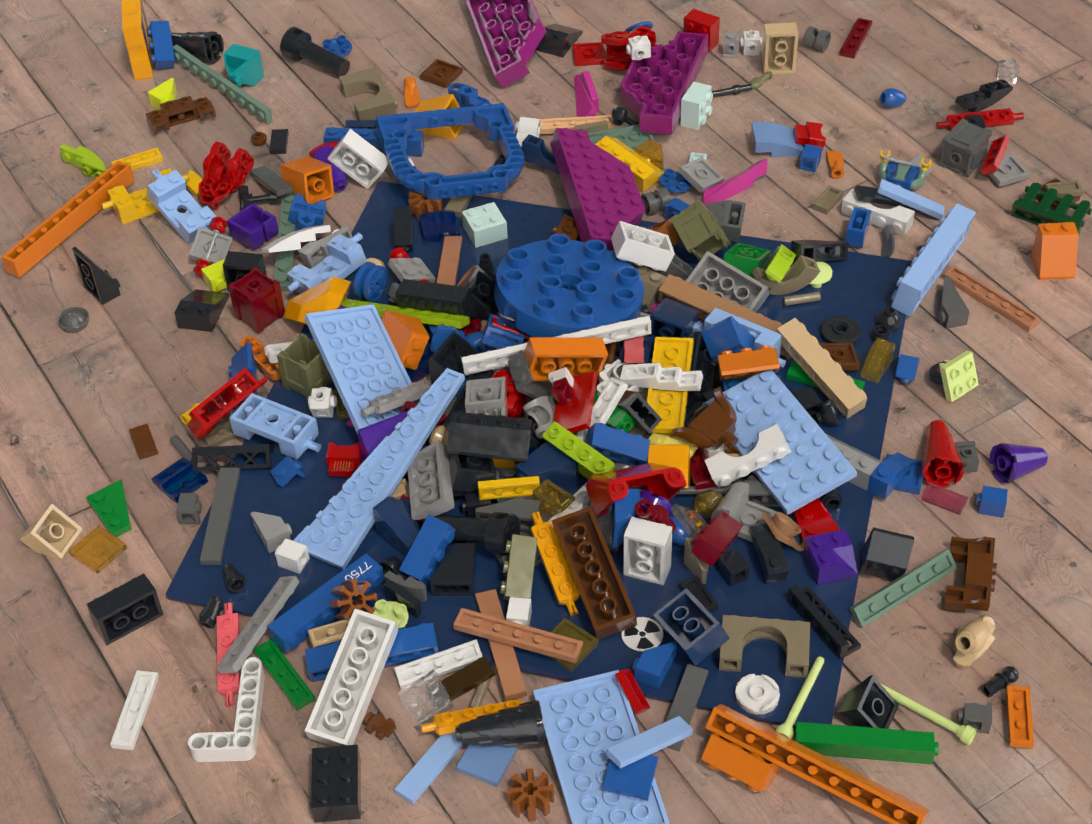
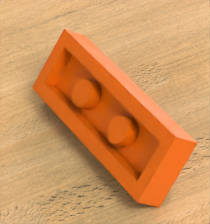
M1007 685L1006 705L1009 747L1033 749L1034 737L1030 687Z

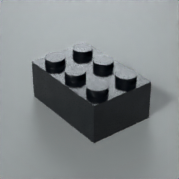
M144 573L87 603L95 629L106 645L117 641L164 615L156 589Z
M358 744L312 748L311 810L315 823L361 819V758Z

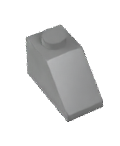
M259 512L250 513L253 526L269 553L276 551L277 547L285 539L291 540L290 535L293 534L291 527L288 523L285 524L281 517Z

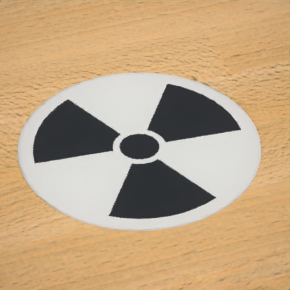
M638 617L637 626L622 631L624 643L636 651L657 647L663 639L661 626L655 620L646 617Z

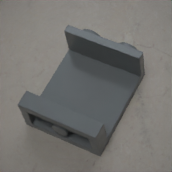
M520 350L507 361L517 391L534 399L541 396L553 397L551 394L553 385L550 381H533L524 351Z

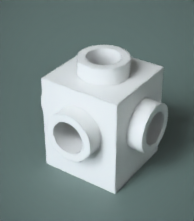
M743 31V38H740V47L743 48V55H759L760 46L763 45V38L760 37L759 31Z
M647 35L628 38L626 51L628 55L630 54L632 60L651 57V43Z
M312 388L311 396L308 397V405L314 418L333 417L334 407L337 406V396L333 394L331 388Z

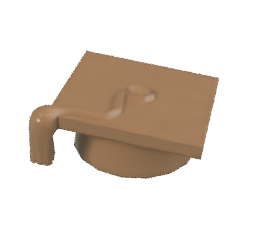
M764 512L762 513L763 518L777 540L794 547L798 552L804 550L805 540L801 545H798L794 536L801 533V529L790 517L782 512H776L775 517Z

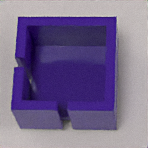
M253 203L227 220L230 236L252 250L264 244L265 239L268 241L278 234L276 217L267 211L263 212L262 208Z

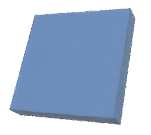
M468 745L456 769L460 773L498 787L517 752V747Z

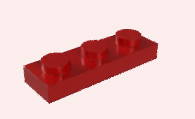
M1007 135L992 141L980 170L983 175L990 172L994 173L999 169L1010 141Z

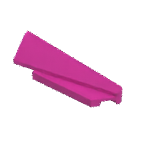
M583 71L580 75L574 77L577 117L596 116V112H599V98L590 72Z
M768 159L758 161L736 176L704 191L703 204L724 201L753 186L755 179L767 174Z

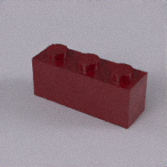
M723 511L718 517L714 516L709 524L705 525L701 533L696 535L692 542L695 546L691 553L712 567L733 543L744 525Z

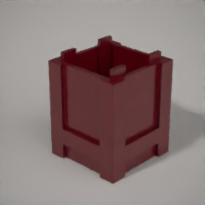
M257 267L250 270V273L238 281L228 285L235 318L253 327L254 331L258 334L269 324L284 316L285 308L280 283L261 273V270Z

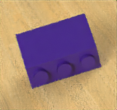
M408 411L358 430L362 462L368 458L386 436L389 437L392 434L395 426L408 416Z

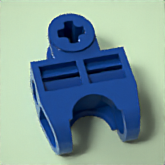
M453 83L448 86V93L454 95L460 108L492 104L487 98L478 96V89L462 83Z
M297 193L292 201L287 220L296 223L294 231L322 225L326 213V201L320 200L316 204H310L304 200L302 194Z

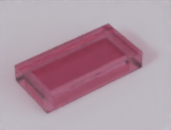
M930 483L922 497V501L961 515L968 497Z

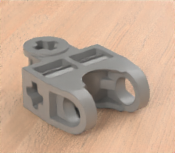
M541 396L523 407L524 412L536 420L538 428L534 432L537 438L544 439L543 433L553 423L556 403L552 396Z

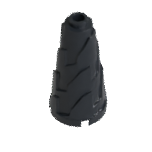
M214 31L171 33L172 45L180 46L194 57L211 63H215L221 58L219 53L224 50L221 34H217Z
M538 700L530 701L460 723L459 728H455L457 742L461 741L462 745H480L482 747L503 745V747L544 746L545 734L544 725L542 726L543 717L540 703Z

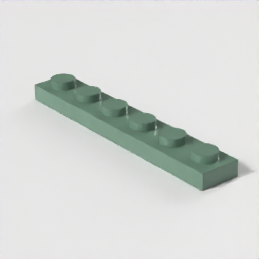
M942 550L850 607L857 626H866L957 569L950 550Z

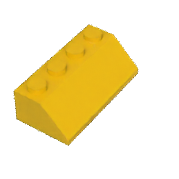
M605 136L595 144L630 166L637 188L642 193L658 182L659 177L664 174L661 169L617 138Z

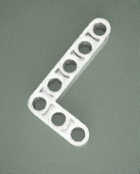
M250 657L242 664L234 732L195 733L189 738L188 746L195 761H247L256 755L265 674L260 659Z

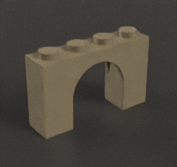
M375 67L339 77L340 88L345 98L364 93L376 95L366 100L354 102L357 120H376V116L396 114V108H398L395 98L393 99L391 90H388L386 82L382 80L381 73H378Z
M723 615L722 627L730 639L721 645L719 670L741 672L742 652L746 644L755 639L766 638L777 642L784 649L786 655L785 676L807 678L810 622Z

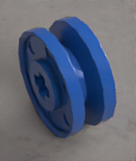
M372 262L364 263L359 268L354 280L353 290L355 296L362 299L365 298L369 302L377 301L387 284L388 274L386 268L380 265L376 266Z

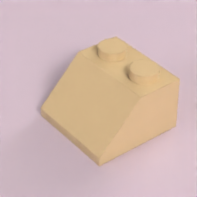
M51 503L39 512L20 540L36 553L62 559L83 528Z

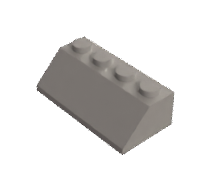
M826 434L857 471V476L848 482L867 491L870 475L882 461Z

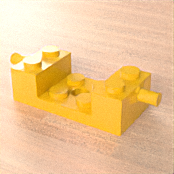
M169 168L162 170L160 173L164 176L171 173L172 170ZM187 173L181 175L185 181L190 180ZM124 185L116 186L107 190L110 201L101 203L103 210L112 207L122 224L159 212L147 197L148 187L129 194Z

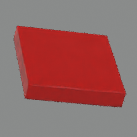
M601 42L573 44L575 66L604 65V45Z

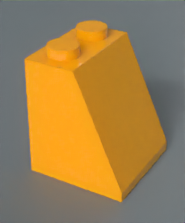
M450 94L422 100L414 112L460 108L454 95ZM464 125L416 129V131H423V134L453 140L456 139Z

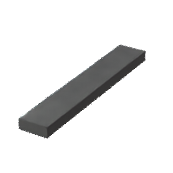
M220 467L200 557L201 565L222 564L241 474L240 468Z

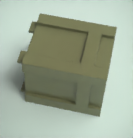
M700 199L696 200L694 204L678 215L670 218L687 251L693 253L699 262L707 251L715 254L724 247L728 248V245L731 244L714 213L708 210Z
M301 333L289 347L277 354V360L283 387L305 396L308 400V397L311 396L312 388L326 387L333 380L315 341Z

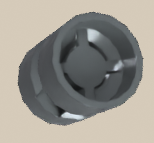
M809 26L803 37V45L810 48L815 46V49L824 52L829 46L831 32L819 31L818 28Z
M662 187L654 190V193L650 191L641 194L645 213L650 215L659 210H664V205L671 201L667 188Z

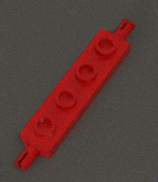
M1010 108L947 115L946 121L936 122L937 129L947 128L951 131L965 116L974 114L982 115L986 123L985 128L1013 125L1015 120L1024 119L1023 112L1013 113Z

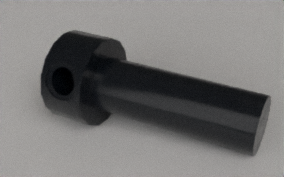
M294 26L289 28L282 37L280 51L283 55L295 61H300L304 58L339 77L347 74L350 62L313 43L309 33Z
M493 512L489 515L488 519L445 514L434 516L450 524L455 529L453 540L485 544L486 550L490 553L508 555V553H505L506 541L510 540L512 534L520 535L519 519L517 515L512 513Z

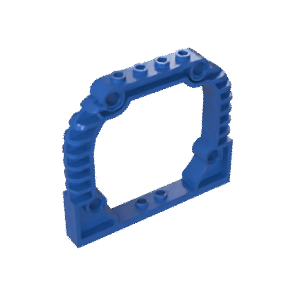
M504 103L376 116V132L383 152L388 157L393 175L405 187L415 189L417 193L425 194L428 199L435 200L503 192L507 190L508 184L520 175L524 167V153L516 138L513 122ZM474 124L475 128L487 132L489 140L497 141L505 158L504 164L491 166L486 172L444 176L437 172L423 173L414 168L405 150L407 149V137L411 134V130Z

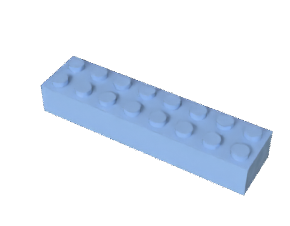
M958 203L953 209L950 208L945 218L943 217L939 224L940 228H935L932 237H929L925 244L926 247L922 246L920 249L919 257H914L911 263L912 267H907L903 275L905 277L901 276L896 284L899 288L894 291L891 297L894 300L891 307L909 317L912 316L966 238L976 214L975 211Z

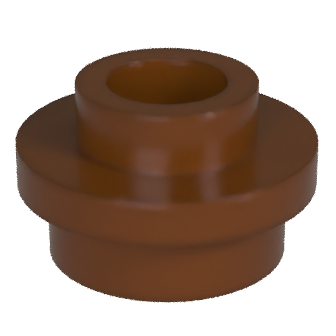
M255 132L251 135L250 139L253 145L263 146L266 143L267 136L265 133Z

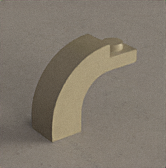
M800 255L780 283L771 281L766 276L765 269L755 267L752 273L755 280L768 287L769 294L784 295L807 286L816 278L820 270L814 259Z

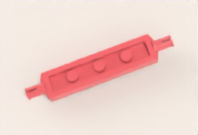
M229 602L228 605L227 603L224 604V615L217 616V665L240 634V617L238 613H233V604ZM217 669V690L220 695H225V706L230 707V704L231 706L235 705L234 694L239 692L241 669L237 673L222 674Z

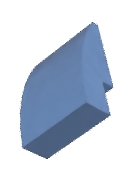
M752 122L751 134L755 153L770 152L771 157L801 156L804 149L803 144L795 143V134L792 128L769 122Z

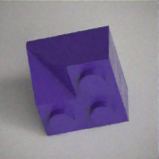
M845 529L805 537L804 555L817 585L857 577L853 545Z

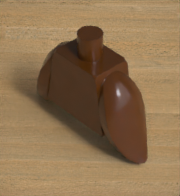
M721 387L714 389L715 400L688 425L689 428H675L672 430L670 437L702 449L711 447L718 449L724 442L731 448L734 447L739 440L733 434L736 431L735 423L737 416L734 408L723 394Z

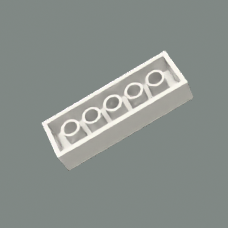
M354 609L305 728V733L309 739L330 746L354 744L398 633L395 621Z

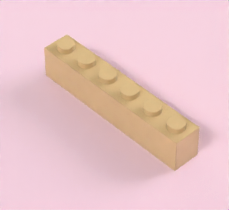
M794 318L777 328V333L782 334V347L828 399L833 400L836 408L846 419L865 408L867 401L865 392L854 384L853 379L849 375L847 376L844 373L840 364L835 362L830 357L829 352L818 344L816 337L809 334L803 323Z

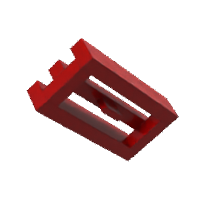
M621 670L615 674L635 714L649 710L651 707L631 670Z

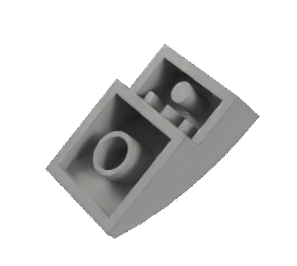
M498 377L467 381L465 396L466 413H484L486 415H503L507 417L506 378Z

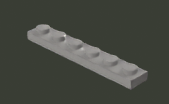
M296 576L280 577L217 665L216 668L220 674L237 673L241 669L246 658L252 653L255 645L263 637L268 628L267 626L274 621L278 612L284 607L285 602L294 593L295 588L299 584Z

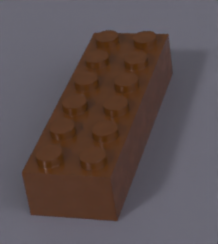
M589 506L551 520L597 640L637 626L636 614L592 507Z

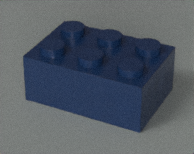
M687 588L653 614L664 632L674 643H677V646L695 666L730 639L722 625Z

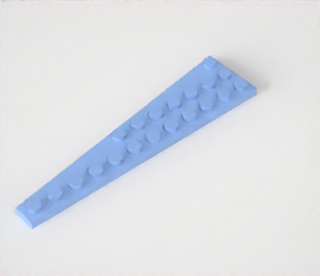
M447 368L420 398L417 406L408 411V416L395 426V430L389 437L386 436L353 473L352 477L343 484L342 490L329 500L328 506L323 511H319L316 519L310 526L307 525L294 539V542L306 545L310 556L344 570L375 522L373 507L388 496L391 497L464 382V374Z

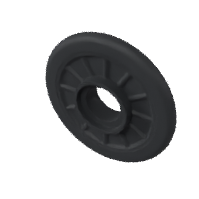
M846 316L830 317L822 323L820 328L822 336L830 343H854L860 338L862 332L860 325L854 319ZM837 329H844L845 332H838Z

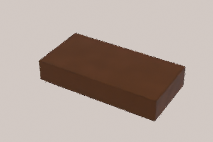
M148 424L129 429L140 460L158 454Z

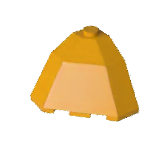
M333 276L288 301L283 318L307 324L304 318L308 313L338 309L342 305L343 299L347 298L351 281Z

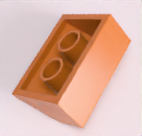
M770 345L761 346L759 350L754 351L751 348L740 349L739 353L723 351L717 357L720 381L751 377L764 370H772L774 373H778L780 369L776 348H771Z
M716 733L711 734L701 757L703 761L707 762L706 765L708 767L727 773L726 776L728 778L746 783V787L754 792H762L768 789L782 768Z

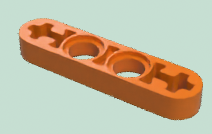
M253 336L243 338L240 342L241 348L246 343L251 342L255 364L270 379L280 380L281 375L278 362L275 364L271 362L263 364L269 361L268 356L264 352L265 347Z

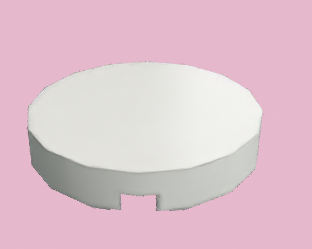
M749 674L742 677L737 683L735 691L736 702L741 709L755 715L769 713L778 705L780 698L779 686L767 675Z

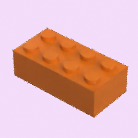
M530 337L524 351L533 381H550L548 374L564 367L568 369L572 377L595 370L598 375V381L599 373L602 371L608 357L603 338Z

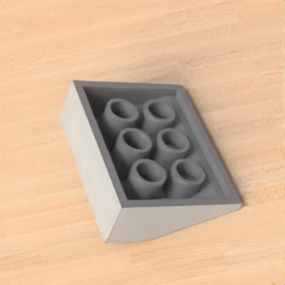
M708 251L686 280V282L696 284L698 287L711 291L717 296L727 298L735 304L745 306L755 313L769 296L767 286Z

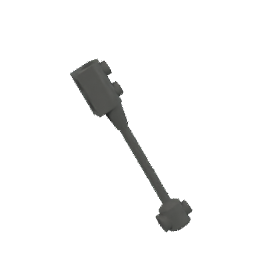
M750 475L747 480L740 481L749 484V501L764 507H781L757 475ZM734 483L720 488L715 486L696 490L694 486H689L688 488H683L678 494H701L708 491L706 494L726 495ZM645 487L635 488V489H639V491H641V490H645V491H646Z

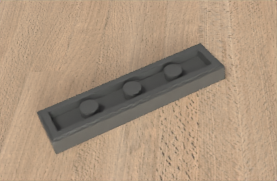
M266 166L252 169L250 172V176L278 197L293 192L292 186Z
M687 664L666 722L680 716L690 725L709 670ZM684 739L667 748L680 752Z

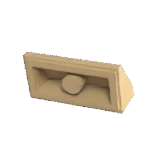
M350 619L308 630L309 640L313 648L342 640Z

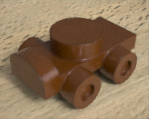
M369 712L363 720V724L366 725L364 730L368 734H372L374 730L377 731L375 736L379 740H383L385 736L389 738L396 729L395 721L391 718L386 720L380 712H377V714Z

